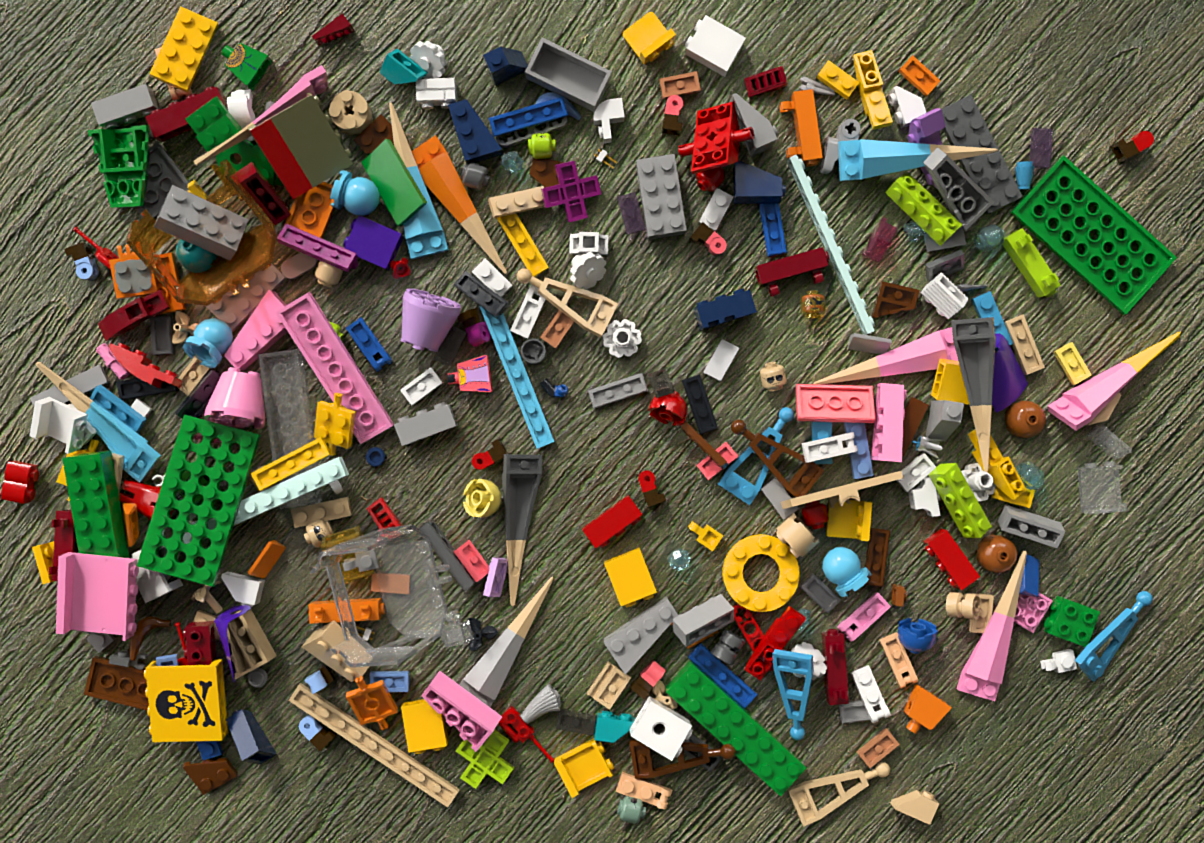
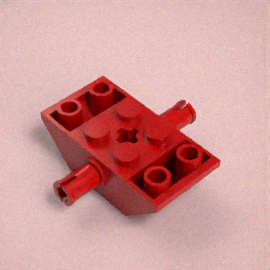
M733 101L697 111L694 142L679 145L678 152L681 158L693 155L692 174L738 162L739 143L754 139V130L752 127L740 130Z

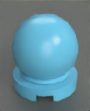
M345 170L340 171L342 176L340 180H335L330 198L334 199V203L330 204L331 207L340 210L344 206L347 211L360 216L372 213L379 204V191L376 185L367 178L356 177L352 179V173Z
M204 319L196 326L193 336L186 339L183 349L191 359L195 356L201 360V365L215 368L222 360L221 355L227 352L233 342L232 330L227 323L220 319Z
M836 547L830 550L823 559L822 569L825 577L832 583L838 584L836 591L841 597L847 596L846 592L851 589L857 591L868 582L869 578L867 576L872 575L866 567L861 568L858 555L845 547Z

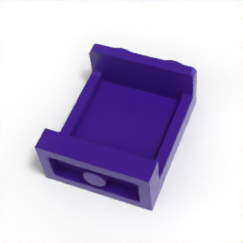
M358 215V218H355L351 224V234L345 238L343 247L357 253V257L390 271V262L394 261L404 236L397 231Z

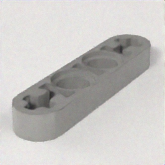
M567 117L562 119L561 124H558L557 121L552 122L553 127L549 128V122H546V128L542 131L537 130L535 126L527 128L528 134L525 137H520L517 131H515L516 140L512 136L507 139L508 142L504 143L503 140H499L502 138L501 135L496 137V141L503 148L517 145L531 139L533 134L551 133L564 128L567 125Z

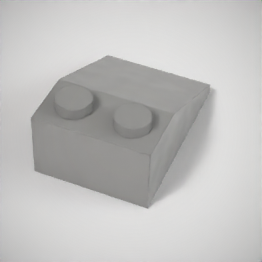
M737 93L732 94L729 102L733 101L740 130L752 127L754 130V139L744 141L750 157L771 149L778 137L776 127L772 126L767 118Z

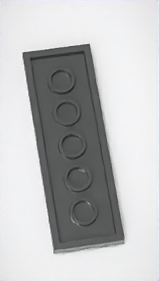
M970 94L943 108L942 113L946 126L943 130L951 146L993 148L998 150L994 153L959 159L964 172L994 201L985 211V214L987 215L1023 197L972 95Z

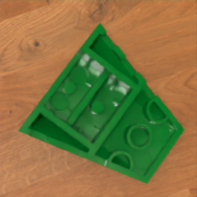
M149 125L131 126V128L87 130L89 137L93 138L95 144L92 146L94 154H98L100 165H98L99 171L105 177L103 184L110 207L143 206L149 169Z

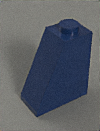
M500 46L483 55L487 70L495 86L524 73L528 67L522 52Z
M740 160L734 163V204H780L786 192L785 185H782L781 177Z
M239 709L226 719L242 761L261 765L277 755L252 712Z

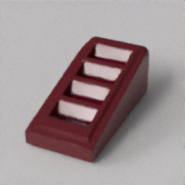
M341 14L312 35V38L319 46L353 33L355 30L346 17Z
M783 66L744 78L748 98L783 89L787 86ZM775 75H778L779 83L776 82ZM767 77H770L772 85L770 86L768 84ZM759 79H762L764 88H761ZM752 81H755L757 88L755 91L753 90Z

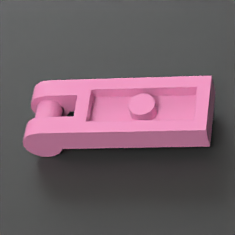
M876 591L846 620L842 621L837 628L847 635L846 638L852 642L891 606ZM853 623L857 626L854 630L850 628Z

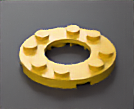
M752 535L738 541L727 553L722 569L723 581L730 597L740 606L757 612L772 611L786 604L797 589L800 575L797 559L790 551L789 546L783 544L780 539L769 535ZM754 555H768L775 560L779 567V580L769 591H754L744 581V565Z

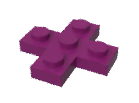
M575 160L555 165L559 184L541 188L545 208L564 204L568 222L588 218L584 199L601 195L598 176L594 175L579 179Z

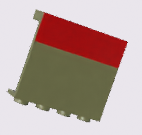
M309 92L307 97L259 125L253 124L247 128L292 199L297 198L353 164L351 152L341 144L343 140L337 130L333 131L330 126L333 123L327 113L323 114L320 109L322 103L319 98Z

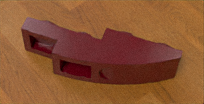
M158 290L144 298L139 297L120 307L101 320L98 326L105 341H109L140 326L141 322L170 309L171 306L164 291Z

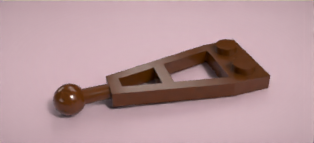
M737 419L732 422V432L736 435L742 434L750 441L748 443L749 447L780 484L793 496L800 497L806 495L824 472L813 461L805 462L803 455L760 433L754 435L746 428V423L743 420ZM760 440L775 447V450L768 458L757 447ZM782 452L804 462L789 483L773 465Z
M632 739L629 742L635 779L654 778L709 763L710 757L722 756L725 760H731L736 754V750L731 744H725L720 749H708V744L683 742L681 745L683 749L678 756L677 763L654 768L651 748L636 739ZM684 750L702 752L703 756L685 760Z

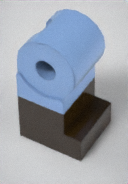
M81 242L64 249L66 256L74 259L77 266L76 274L79 278L94 280L98 277L99 270L89 244Z
M325 665L310 673L304 681L310 686L311 693L314 694L334 681L335 677L329 666Z
M307 715L299 723L301 733L319 751L337 735L333 730L328 732L311 715Z

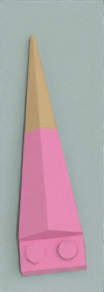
M321 65L305 74L285 95L257 119L222 144L194 160L196 166L251 137L252 135L247 129L253 124L259 125L307 97L308 92L313 96L323 93L328 87L327 73L324 67Z
M952 327L936 331L818 380L813 384L820 385L935 370L938 367L939 358L958 361L953 343Z
M1027 551L1022 552L984 633L962 669L956 688L959 691L992 701L996 700L1000 684L1003 681Z

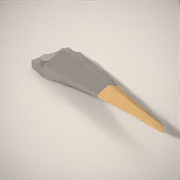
M553 577L545 583L460 682L459 685L487 706L491 707L553 581Z

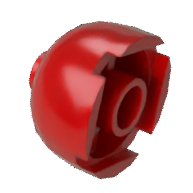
M671 390L656 395L652 399L648 411H650L649 415L659 422L667 424V421L673 422V426H681L684 424L687 416V404L678 392Z

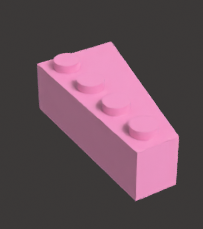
M877 384L871 460L902 462L903 420L905 417V409L903 407L906 400L904 385Z

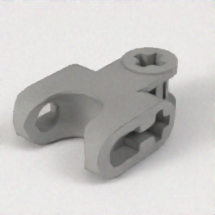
M845 120L838 127L836 138H827L820 167L822 174L830 173L833 170L835 161L839 160V141L858 140L860 124L857 120ZM847 127H849V130L852 131L850 134H848V130L846 129Z

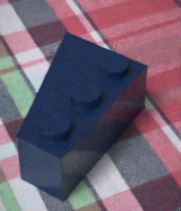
M467 99L448 105L467 165L472 162L477 163L504 155L502 148Z
M743 288L734 291V295L726 297V294L715 297L714 301L708 302L705 300L697 303L693 311L700 331L755 314L757 311L750 290L744 291Z

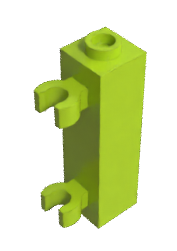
M1023 228L1016 230L1001 240V244L1038 298L1044 296L1048 298L1057 292L1055 289L1061 286L1058 276L1051 271L1032 243L1033 239L1031 236L1026 234Z

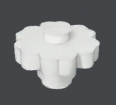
M419 41L410 49L412 55L409 58L428 72L424 76L425 79L439 78L445 73L444 66L447 62L442 47L429 41L425 43Z
M588 252L587 254L576 255L572 260L570 272L573 275L570 280L577 288L584 287L589 289L594 287L606 272L604 268L606 261L599 253L593 254Z
M627 319L622 320L621 323L614 320L611 324L607 325V333L603 334V345L609 348V353L617 358H621L623 354L630 357L638 350L637 345L642 341L640 330L635 329V323Z
M978 463L966 465L965 469L961 472L977 501L987 500L988 495H992L995 492L996 485L993 483V477L988 472L983 471Z
M802 642L800 645L797 644L792 648L791 652L813 655L814 673L812 680H815L817 677L820 678L825 674L827 669L823 663L825 658L818 649H814L810 643ZM793 673L795 676L799 678H806V675Z

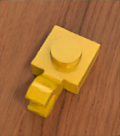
M693 521L688 526L690 530L699 535L696 540L711 551L715 549L723 537L721 533L707 524L704 529Z

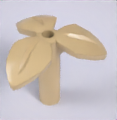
M176 311V324L173 326L175 333L172 343L181 344L188 338L187 332L193 336L198 323L189 326V316L182 311Z
M204 585L202 588L197 589L191 597L193 601L196 599L204 603L206 600L216 614L223 610L209 592L212 586Z
M659 680L652 688V692L656 696L654 699L670 709L677 708V702L670 695L663 696L665 685Z

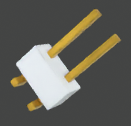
M598 149L600 154L598 156L597 154L594 155L597 157L596 160L600 163L603 161L613 169L614 167L604 161V158L607 157L616 164L617 162L610 158L605 150L601 151Z
M353 625V627L365 632L363 635L351 630V633L363 636L362 639L366 641L373 639L370 637L371 633L375 634V632H372L373 629L368 627L364 629Z

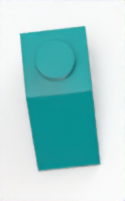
M395 49L386 55L379 73L393 84L416 82L426 76L428 72L399 49Z

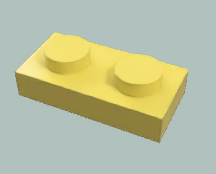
M1069 342L1053 352L1072 385H1076L1091 376L1073 342Z

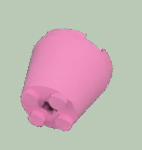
M228 368L227 372L222 373L205 409L204 418L206 420H210V418L215 419V423L233 428L245 429V427H250L251 425H255L254 428L256 429L264 428L266 418L260 374L257 372L243 373L240 372V369Z

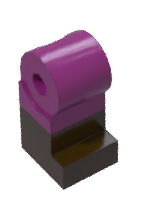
M480 307L459 314L458 322L463 323L468 341L472 346L477 347L490 340L488 326Z

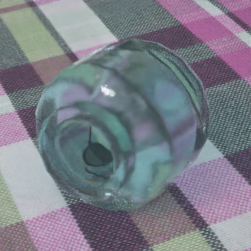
M990 224L977 230L974 243L979 250L984 252L992 251L1003 245L1005 232L999 226Z
M1022 462L1015 468L1026 489L1033 490L1043 484L1044 472L1034 463Z

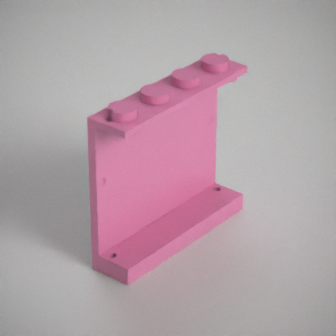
M72 552L59 556L56 634H65L70 630L123 635L122 641H126L134 636L137 628L135 623V615L137 613V604L135 603L138 593L136 580L139 573V567L136 566L137 559Z

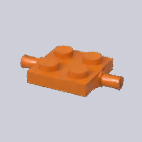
M360 676V679L357 677L355 682L359 688L347 692L346 699L361 725L378 722L381 730L387 729L388 724L385 718L397 713V706L384 681L381 680L367 685L362 676Z

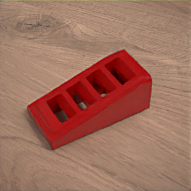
M382 497L366 508L386 540L391 541L406 530ZM383 506V509L379 511L377 514L374 512L378 508ZM385 513L388 514L387 516H385V517L382 518L381 520L379 519V517H381V516L384 515ZM391 519L392 522L385 526L384 524Z

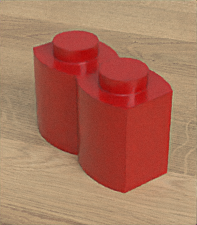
M8 461L4 475L5 481L1 490V499L23 504L30 503L36 494L34 483L39 477L38 466L20 461Z

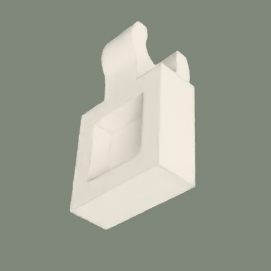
M1072 649L1053 652V659L1040 661L1041 668L1046 669V671L1055 669L1056 672L1061 673L1077 669Z

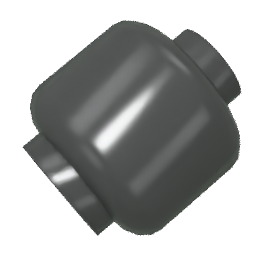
M472 162L464 166L460 178L466 187L480 191L483 186H488L491 177L488 176V169Z

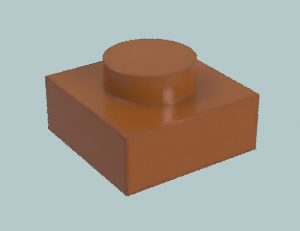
M892 584L891 603L895 606L903 607L907 599V591L901 585Z

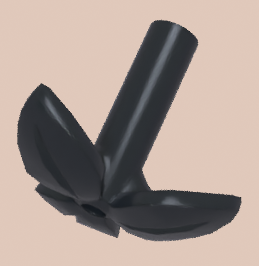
M467 619L469 631L475 632L469 639L470 651H475L483 644L482 636L492 639L498 634V630L493 626L487 625L481 630V622L478 619Z

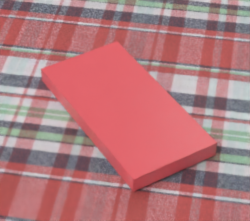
M796 384L797 421L875 422L872 386Z

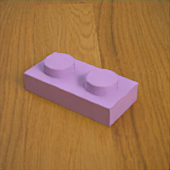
M492 557L483 595L488 597L501 596L508 567L507 559Z

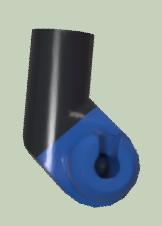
M547 378L540 383L550 397H564L568 392L566 385H552Z

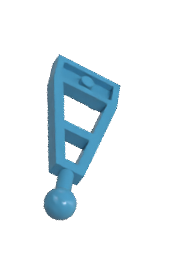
M788 407L782 408L779 411V420L773 429L768 427L762 435L768 437L771 434L775 437L774 441L780 443L783 435L779 432L785 423L793 420V410ZM771 446L768 455L764 452L763 454L768 458L775 450V447ZM750 447L727 468L717 483L749 505L760 491L769 470L763 465L755 485L733 472L752 452L754 453Z
M1139 592L1136 596L1137 602L1131 609L1126 608L1075 659L1081 670L1093 682L1102 676L1104 670L1138 620L1136 615L1143 606H1149L1153 602V597L1149 592ZM1112 636V641L1101 658H1099L1095 652Z
M775 649L772 653L774 673L788 719H793L790 736L794 740L799 741L805 736V730L801 726V721L805 718L814 673L813 655ZM783 671L806 675L803 691L788 689ZM791 699L801 701L800 711L794 710Z

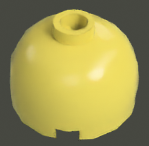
M474 479L467 484L464 490L466 502H463L470 516L488 517L498 510L501 503V492L492 481Z

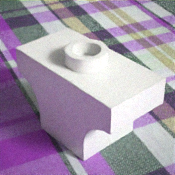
M599 232L570 234V254H587L592 252L593 254L608 255V235H602Z
M925 477L921 480L918 487L908 491L910 506L915 510L924 509L929 516H940L938 505L940 495L930 477Z

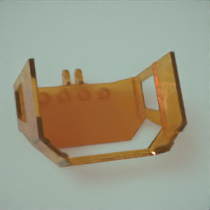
M227 159L221 161L220 166L216 164L210 165L224 185L208 195L207 201L219 206L232 196L238 195L239 200H244L262 222V224L253 227L242 235L238 249L231 260L217 255L216 261L213 260L208 270L201 273L189 271L178 283L156 253L173 235L155 228L156 220L147 209L141 213L143 218L139 222L136 219L129 225L126 243L177 302L208 306L211 303L216 304L227 292L234 295L240 293L238 289L239 284L245 288L249 287L248 281L254 278L255 273L268 269L273 262L277 236L275 225L240 184L236 175L237 171ZM155 263L159 266V268L162 270V272L165 274V276L168 278V280L171 282L174 288L156 269Z

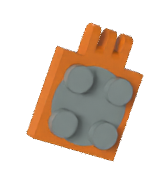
M137 243L133 244L134 252H131L129 244L125 245L126 253H123L121 245L117 246L119 259L109 260L116 299L146 296L156 292L157 287L150 255L140 256Z

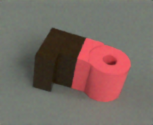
M672 95L667 99L661 133L678 136L681 134L682 123L677 122L683 107V100L678 95Z
M704 222L700 224L689 238L694 244L699 240L708 247L712 255L716 256L722 254L727 246L726 241Z
M652 660L630 684L631 689L645 700L666 670L655 660Z

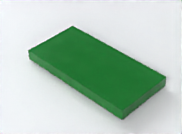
M385 139L361 162L370 179L378 188L381 198L398 226L405 224L427 204L390 139Z

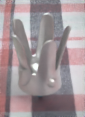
M920 436L917 442L913 441V443H916V451H923L937 459L936 452L931 449H943L942 446H939L940 443L937 442L943 441V439H930Z

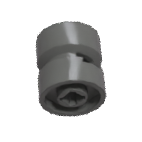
M533 338L523 343L521 346V356L526 362L537 365L545 360L547 350L540 340Z
M724 629L719 637L720 643L715 644L711 653L720 660L733 665L738 657L736 652L742 650L746 641L733 632Z

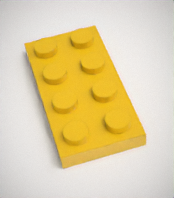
M180 6L149 73L150 77L188 93L219 26L218 22Z

